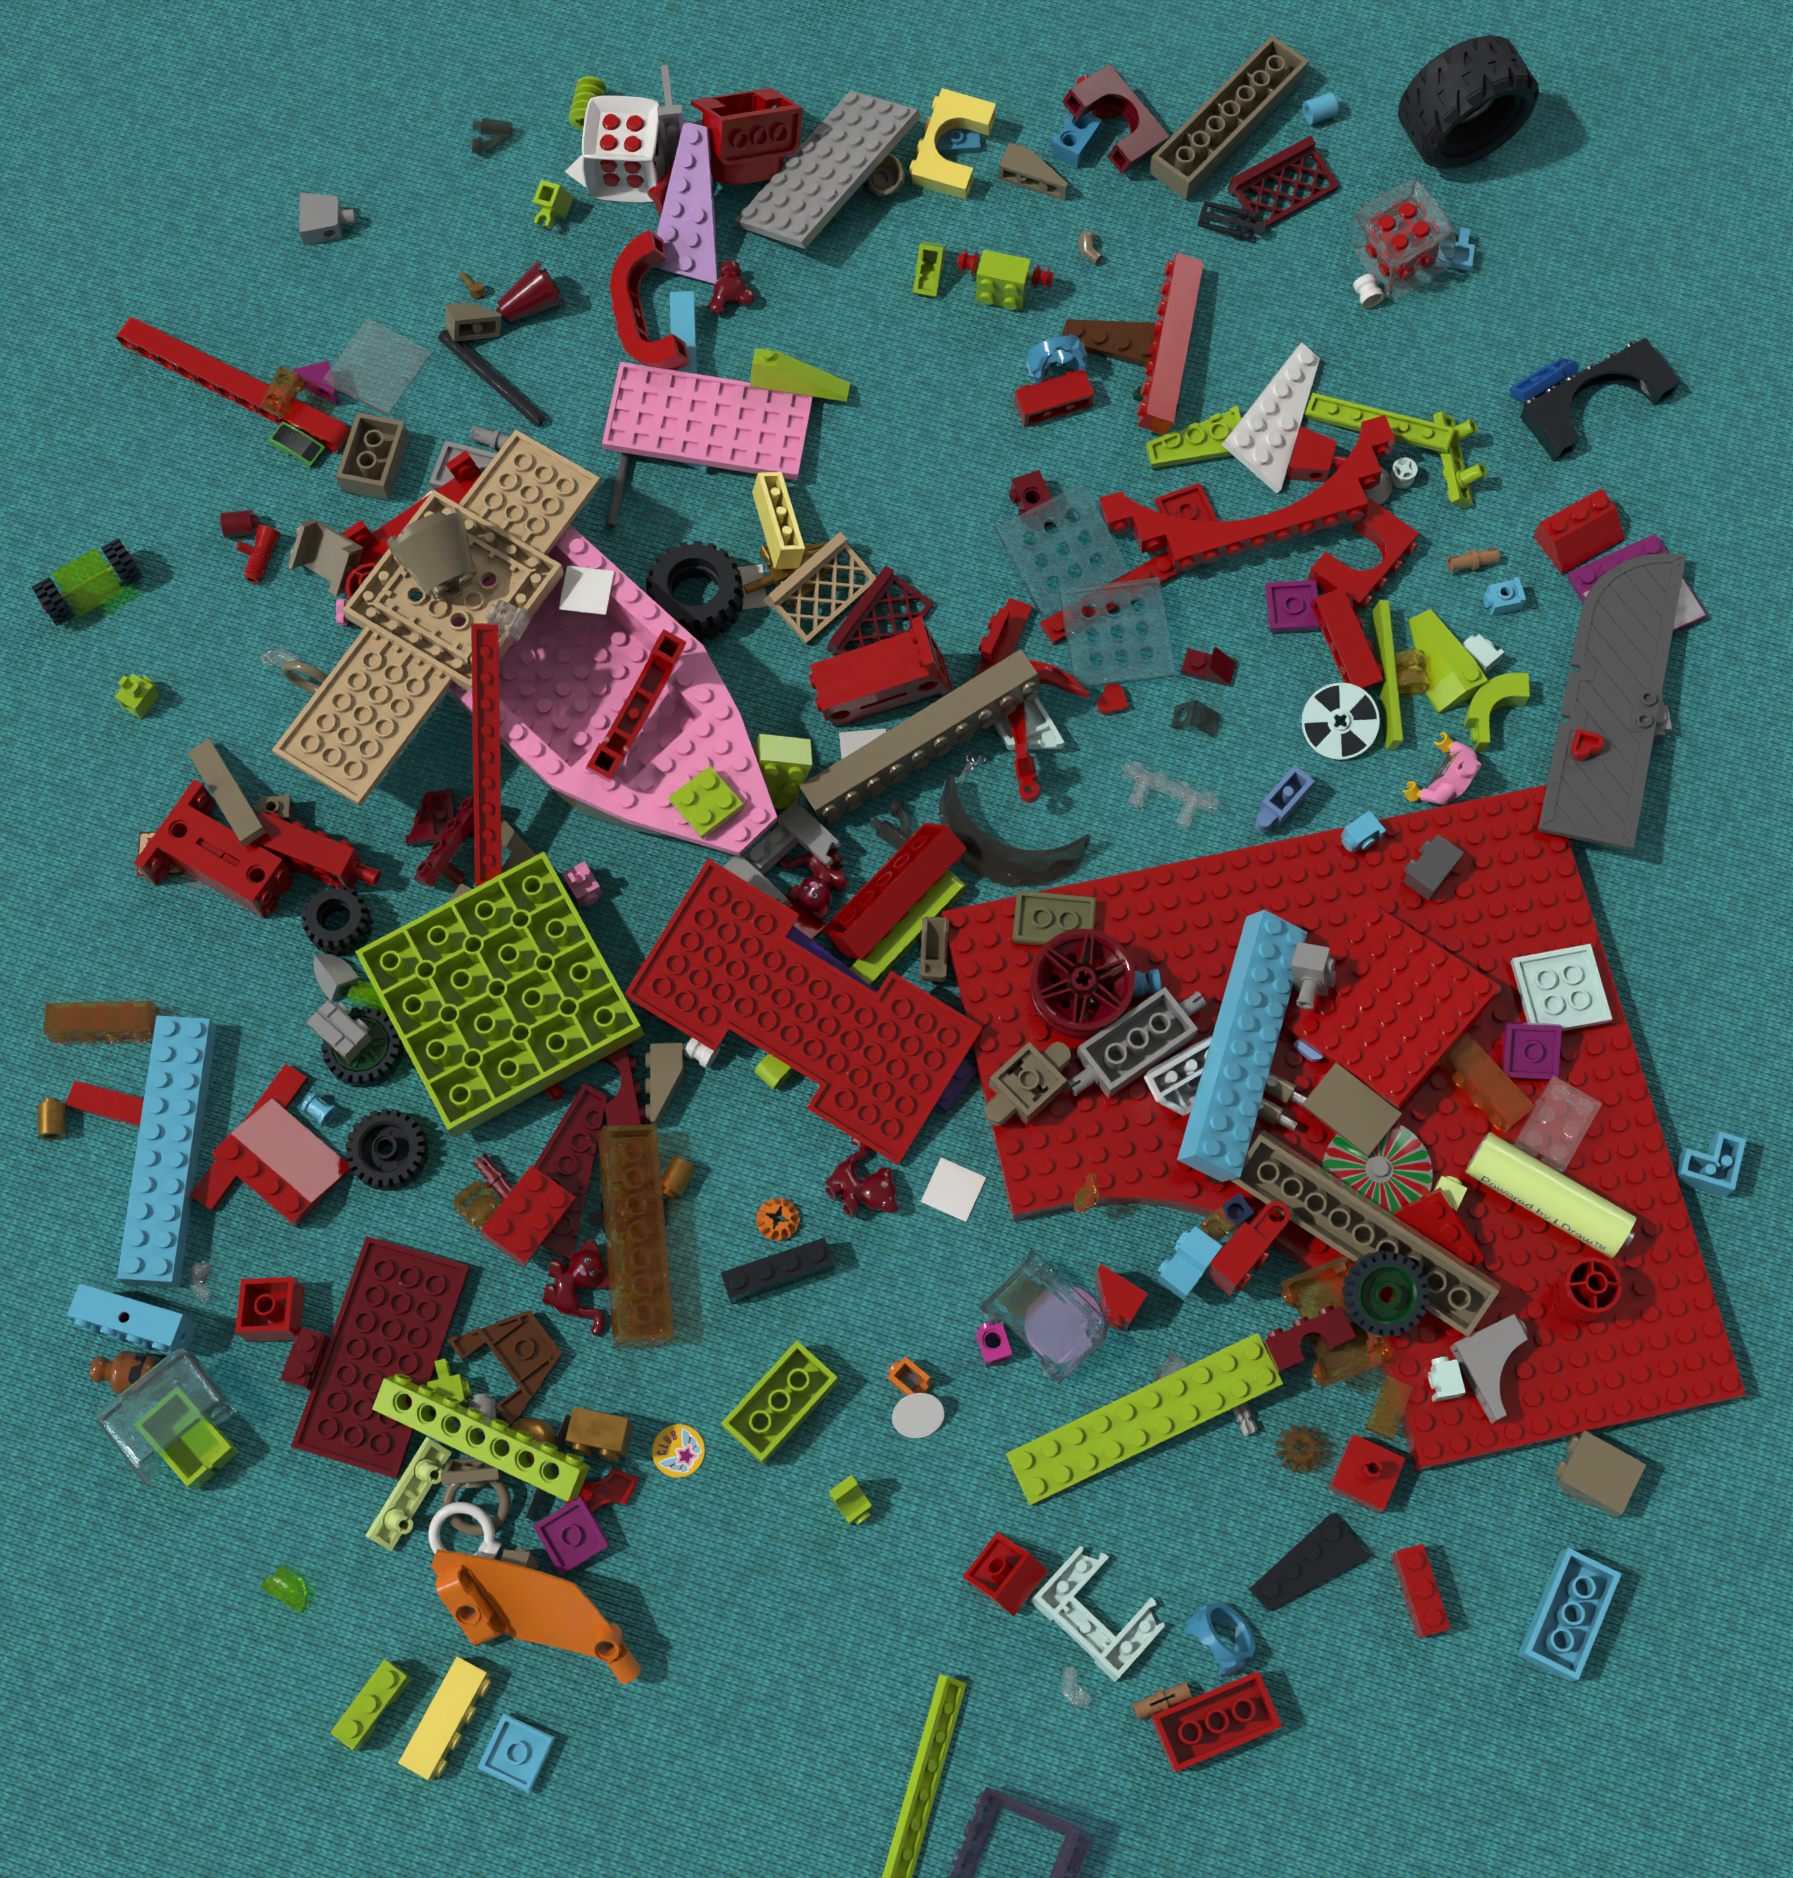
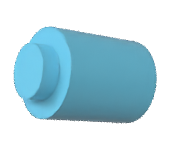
M1332 92L1303 102V113L1310 125L1337 116L1339 109H1341L1338 96H1335Z

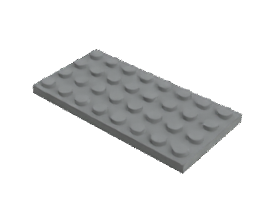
M849 91L808 139L801 144L800 148L786 161L779 173L775 174L751 203L743 209L742 213L735 219L736 224L739 228L805 249L920 119L919 110Z

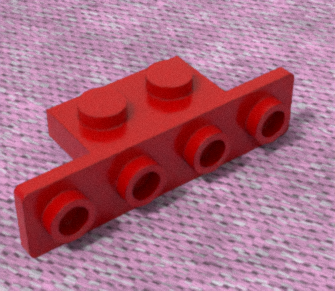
M1009 598L1005 608H1000L997 616L992 615L988 624L989 634L987 637L983 636L979 644L978 651H981V662L976 674L996 665L1013 654L1031 613V605Z

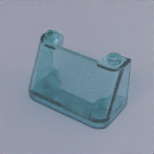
M1030 1250L1012 1268L979 1306L981 1314L987 1321L991 1323L1003 1321L1041 1358L1040 1364L1042 1367L1040 1370L1047 1379L1054 1380L1058 1385L1105 1341L1109 1325L1104 1317L1033 1250Z
M180 1348L171 1352L103 1407L97 1415V1422L139 1479L148 1485L163 1471L164 1462L159 1456L160 1453L203 1418L210 1424H220L237 1412V1409L212 1373L189 1350Z

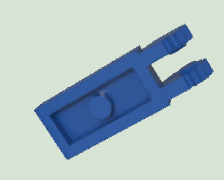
M1559 358V360L1547 364L1509 389L1512 398L1526 402L1532 397H1537L1542 391L1556 385L1563 378L1576 374L1579 371V365L1575 361Z

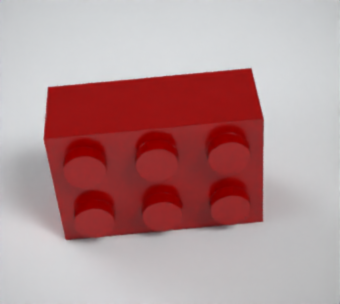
M531 1165L482 1228L480 1236L525 1268L572 1207L576 1197Z

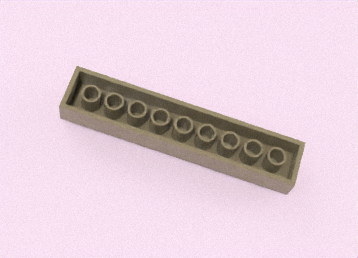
M1022 649L799 786L823 826L827 823L832 824L841 818V814L849 809L852 811L859 808L867 798L871 796L876 797L883 793L888 785L893 782L899 783L903 781L909 772L914 769L920 770L929 763V760L935 756L945 755L956 743L966 742L973 736L974 732L981 728L986 729L994 724L995 719L1002 715L1007 716L1013 713L1021 703L1034 700L1039 695V692H1041L1038 673Z
M1264 1130L1259 1134L1246 1154L1241 1176L1231 1180L1266 1204L1273 1201H1280L1286 1204L1290 1210L1291 1221L1353 1262L1359 1258H1364L1368 1253H1376V1251H1390L1407 1257L1422 1270V1274L1427 1279L1428 1283L1426 1285L1429 1287L1430 1294H1427L1429 1305L1425 1306V1309L1467 1337H1469L1500 1291V1284ZM1273 1208L1282 1215H1284V1212L1280 1208Z

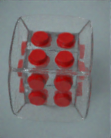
M1417 179L1406 181L1375 198L1362 207L1352 219L1351 239L1356 254L1368 274H1375L1378 280V288H1381L1384 295L1390 300L1404 296L1445 271L1453 262L1456 238L1451 224L1426 187Z

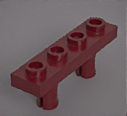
M469 795V797L462 801L460 810L455 818H452L447 823L446 831L442 837L432 845L431 853L418 866L417 873L413 878L418 884L433 887L440 875L454 886L460 885L464 880L465 874L452 865L450 860L467 835L470 833L474 836V795Z

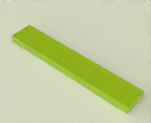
M1312 393L1305 411V418L1359 432L1362 421L1386 415L1396 439L1395 441L1447 454L1455 434V428L1316 393Z
M1380 600L1373 609L1372 614L1377 662L1380 663L1383 669V680L1379 684L1386 750H1396L1403 741L1390 603L1388 600Z

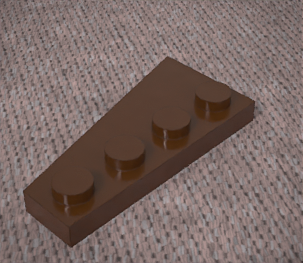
M1067 319L1061 336L1074 335L1079 337L1080 342L1084 343L1086 352L1146 367L1147 362L1151 359L1148 350L1152 340L1155 338V335L1152 334L1155 323Z

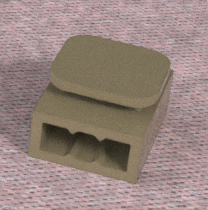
M1585 1430L1577 1436L1573 1435L1566 1447L1570 1451L1566 1460L1561 1459L1554 1471V1474L1557 1475L1554 1484L1558 1485L1565 1493L1588 1506L1597 1507L1615 1518L1622 1515L1646 1464Z

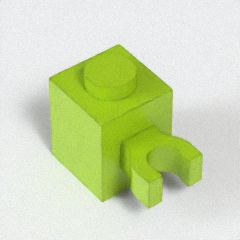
M541 180L533 199V203L541 211L535 216L533 222L537 226L542 227L544 220H546L544 225L548 229L553 230L555 225L554 217L566 219L574 197L561 185Z
M132 673L129 679L123 676L118 682L121 689L114 698L123 709L143 719L160 695L154 688L156 684L146 676L140 678Z
M446 1359L435 1361L438 1380L427 1382V1386L436 1390L435 1394L439 1396L453 1397L460 1401L459 1405L463 1407L468 1406V1397H472L469 1381H464L460 1374L451 1376L450 1365Z

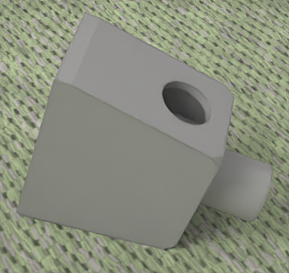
M300 193L299 233L304 246L341 239L343 237V225L356 224L355 210H343L339 197Z

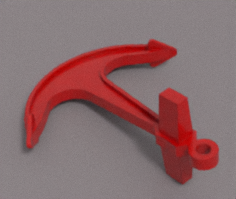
M1029 660L1038 673L1040 684H1050L1077 696L1087 698L1090 696L1087 690L1062 669L1045 662ZM987 668V669H985V670L979 672L978 674H976L975 676H973L971 679L975 678L976 676H978L979 674H981V673H983L984 671L988 670L989 668ZM1025 702L1017 706L1013 713L1008 715L1015 741L1016 759L1014 760L1016 779L1020 784L1019 795L1022 801L1033 803L1039 799L1040 789L1036 783L1038 777L1035 760L1028 753Z

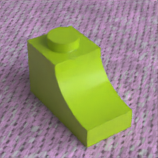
M922 241L919 244L913 293L937 296L947 244Z
M852 1475L829 1491L830 1499L850 1526L853 1523L860 1525L871 1516L869 1511L873 1509L872 1505Z

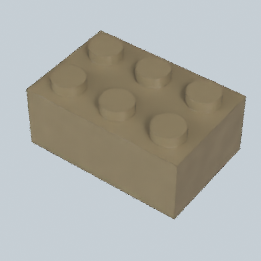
M357 412L336 474L342 491L384 500L390 499L410 438L404 421Z

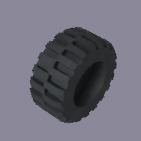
M694 541V544L690 545L687 542H682L678 548L671 546L666 549L667 554H660L656 558L657 565H651L648 571L649 577L646 578L647 595L699 642L703 641L704 637L709 636L710 639L718 637V632L725 633L730 629L729 623L735 624L739 618L738 612L742 611L744 598L742 577L735 560L729 558L728 552L724 549L718 551L716 545L708 543L705 546L702 544V541ZM692 577L707 578L719 587L718 592L710 601L698 606L683 605L672 597V593L677 585Z

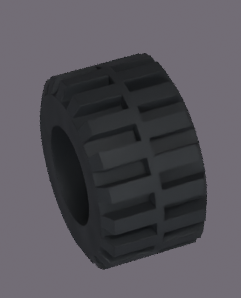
M328 885V890H324L322 887L318 889L319 894L315 895L312 893L309 896L311 902H305L303 906L306 912L301 913V918L304 921L302 922L303 929L318 950L322 949L325 954L332 952L335 956H341V952H344L345 955L352 954V949L355 948L356 951L361 949L359 944L361 942L366 944L369 940L366 934L372 933L370 924H373V918L370 915L371 912L363 898L354 889L350 888L348 890L345 885H339L338 889L335 885ZM341 910L351 913L348 923L343 928L335 931L324 929L325 921L332 913Z

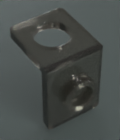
M1197 700L1175 706L1171 727L1179 729L1192 725L1213 737L1216 735L1219 713ZM1187 709L1186 718L1183 721H1179L1180 714Z

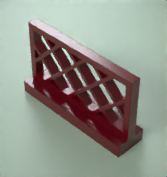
M1310 135L1233 177L1227 189L1231 196L1236 195L1243 208L1249 209V212L1258 211V209L1271 212L1270 219L1264 221L1267 228L1335 191L1340 185L1315 149L1316 142ZM1311 156L1316 163V169L1303 167V161ZM1292 169L1298 171L1296 180L1283 177L1284 170ZM1301 172L1314 175L1312 185L1299 182ZM1317 176L1325 178L1330 186L1326 188L1315 186ZM1268 179L1277 181L1276 191L1263 188L1264 181ZM1281 183L1294 186L1293 194L1280 193ZM1297 187L1310 190L1309 197L1306 199L1295 197ZM1248 190L1258 192L1257 201L1247 200L1243 193ZM1261 194L1273 196V206L1259 203ZM1277 199L1291 201L1290 207L1286 210L1276 208ZM1258 219L1257 221H1252V222L1255 224L1256 222H1259V221H1261V220Z
M885 565L829 640L826 650L833 655L836 653L840 655L847 652L844 649L848 643L859 642L861 648L864 647L863 641L876 640L879 642L881 641L880 639L891 638L908 632L910 629H913L911 619L919 616L923 619L934 602L893 574L894 570ZM893 583L902 589L903 597L890 598L889 588ZM918 600L925 607L921 612L911 613L909 601ZM905 602L907 613L893 615L891 603ZM887 604L889 616L876 617L874 608L877 605ZM908 618L909 629L897 632L895 620ZM891 621L892 633L879 634L877 622ZM873 623L875 635L862 636L860 629L862 624Z

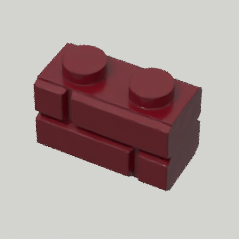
M299 1327L280 1380L289 1386L310 1392L329 1337L323 1333Z

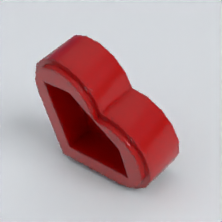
M1117 683L1107 684L1103 695L1097 701V710L1103 715L1126 711L1129 707L1124 691Z
M1576 729L1571 745V756L1578 761L1588 759L1590 755L1599 754L1603 750L1604 739L1597 733Z

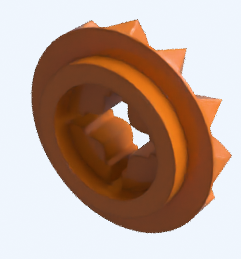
M773 1197L771 1200L763 1202L757 1211L756 1217L757 1227L761 1234L774 1241H781L791 1237L796 1232L800 1221L797 1208L785 1198ZM782 1209V1218L786 1219V1221L779 1222L775 1229H773L774 1221L770 1216L776 1215Z

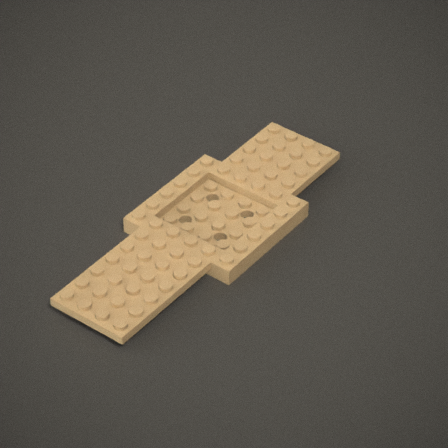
M515 429L459 504L433 490L407 525L439 511L445 515L452 514L450 510L458 508L465 521L475 570V574L472 576L473 583L461 589H458L457 586L448 590L449 594L434 600L432 595H427L389 548L342 609L346 619L363 628V631L272 749L273 753L351 802L361 806L450 685L455 683L472 693L471 624L499 623L500 661L564 574L562 565L547 555L601 484L600 478ZM487 577H494L496 579L495 584L492 586H484L482 583ZM413 593H423L421 600L416 602L410 600V596ZM463 617L466 619V622L461 627H455L452 625L454 619Z

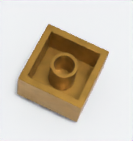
M573 1407L565 1440L571 1446V1449L575 1450L576 1454L591 1456L592 1452L599 1453L604 1460L618 1462L619 1458L627 1459L634 1426L628 1418Z

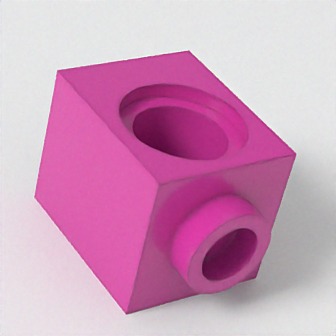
M995 1321L980 1325V1330L976 1331L975 1337L985 1367L1012 1359V1351L1003 1324H995ZM990 1336H995L1000 1340L1001 1344L999 1347L992 1349L985 1344V1340Z

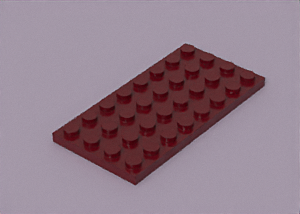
M366 1236L292 1441V1448L398 1480L415 1429L389 1418L372 1408L383 1379L386 1377L403 1374L412 1379L411 1382L418 1386H427V1382L432 1381L436 1370L435 1361L440 1359L471 1269L469 1265ZM407 1394L406 1403L409 1407H411L412 1399Z

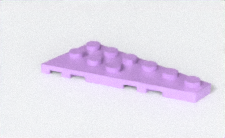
M684 121L657 235L663 239L667 260L658 264L655 268L715 284L719 276L717 275L718 259L715 244L716 228L714 198H712L713 182L710 167L709 128Z

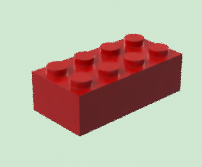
M1259 1671L1149 1717L1172 1773L1282 1727Z

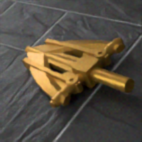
M825 541L815 545L804 544L805 551L799 568L826 545ZM762 545L761 551H758L763 559L766 558V567L769 569V575L743 585L746 594H750L772 584L777 588L798 568L774 569L769 548L766 545ZM833 559L829 561L827 564L832 565ZM820 569L819 581H822L832 569ZM815 575L812 576L809 580L815 581ZM803 584L801 586V597L812 591L814 585ZM797 591L794 592L791 596H797ZM785 600L786 606L796 607V601Z

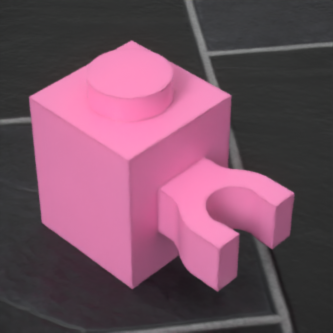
M585 861L562 873L564 881L579 907L592 905L602 896L600 886Z

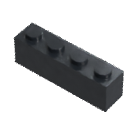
M824 1237L721 1272V1276L732 1305L826 1273L835 1268Z

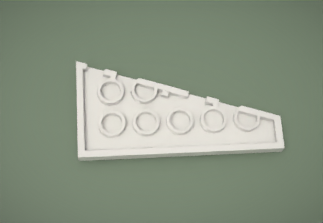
M1303 343L1296 347L1221 444L1276 494L1281 491L1320 360Z

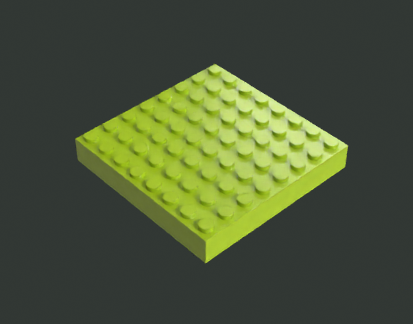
M545 852L530 858L355 951L447 1130L454 1138L645 1035Z

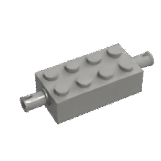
M1164 987L1078 1047L1076 1057L1082 1063L1085 1070L1067 1081L1066 1084L1069 1090L1073 1089L1072 1094L1077 1096L1081 1091L1095 1083L1098 1084L1109 1099L1195 1039L1198 1029L1189 1016L1205 1007L1206 1001L1203 997L1200 999L1201 994L1196 991L1192 996L1178 1004L1166 987Z

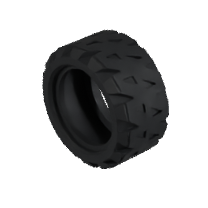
M1492 35L1472 38L1442 52L1418 72L1408 85L1398 105L1399 122L1426 164L1437 169L1464 166L1497 150L1522 128L1538 101V83L1509 39Z

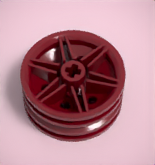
M1074 929L1063 932L1047 942L1036 957L1030 981V996L1033 1007L1044 1024L1058 1034L1076 1039L1092 1038L1125 1015L1135 988L1134 967L1122 945L1103 932L1092 929ZM1075 954L1077 962L1073 964L1067 959V956ZM1102 958L1104 965L1095 967L1094 960ZM1052 975H1058L1061 981L1053 984L1050 978ZM1080 976H1083L1084 979L1088 978L1087 986H1083L1082 983L1077 984ZM1106 983L1114 985L1112 992H1108L1104 988ZM1064 999L1071 1004L1067 1009L1063 1008L1060 1004ZM1095 1004L1098 1009L1092 1013L1087 1010V1006Z

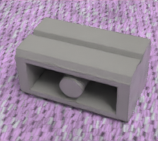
M327 1000L307 1023L312 1030L348 1062H352L360 1051L371 1042L372 1039L367 1033L370 1029L359 1018L353 1021L348 1016L351 1012L341 1002L335 1005L331 1000Z

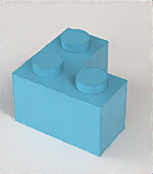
M1719 1131L1710 1139L1707 1154L1688 1148L1685 1149L1678 1156L1675 1174L1678 1183L1722 1197L1728 1196L1735 1190L1746 1139Z
M1196 1226L1191 1232L1187 1230L1183 1232L1174 1247V1250L1177 1251L1171 1260L1167 1257L1157 1270L1161 1273L1157 1281L1182 1300L1187 1298L1205 1274L1210 1262L1222 1248V1245Z

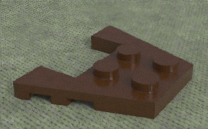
M530 1310L497 1321L495 1324L484 1328H477L464 1335L448 1339V1342L463 1362L487 1344L518 1385V1389L495 1405L510 1426L517 1422L563 1356L562 1352Z

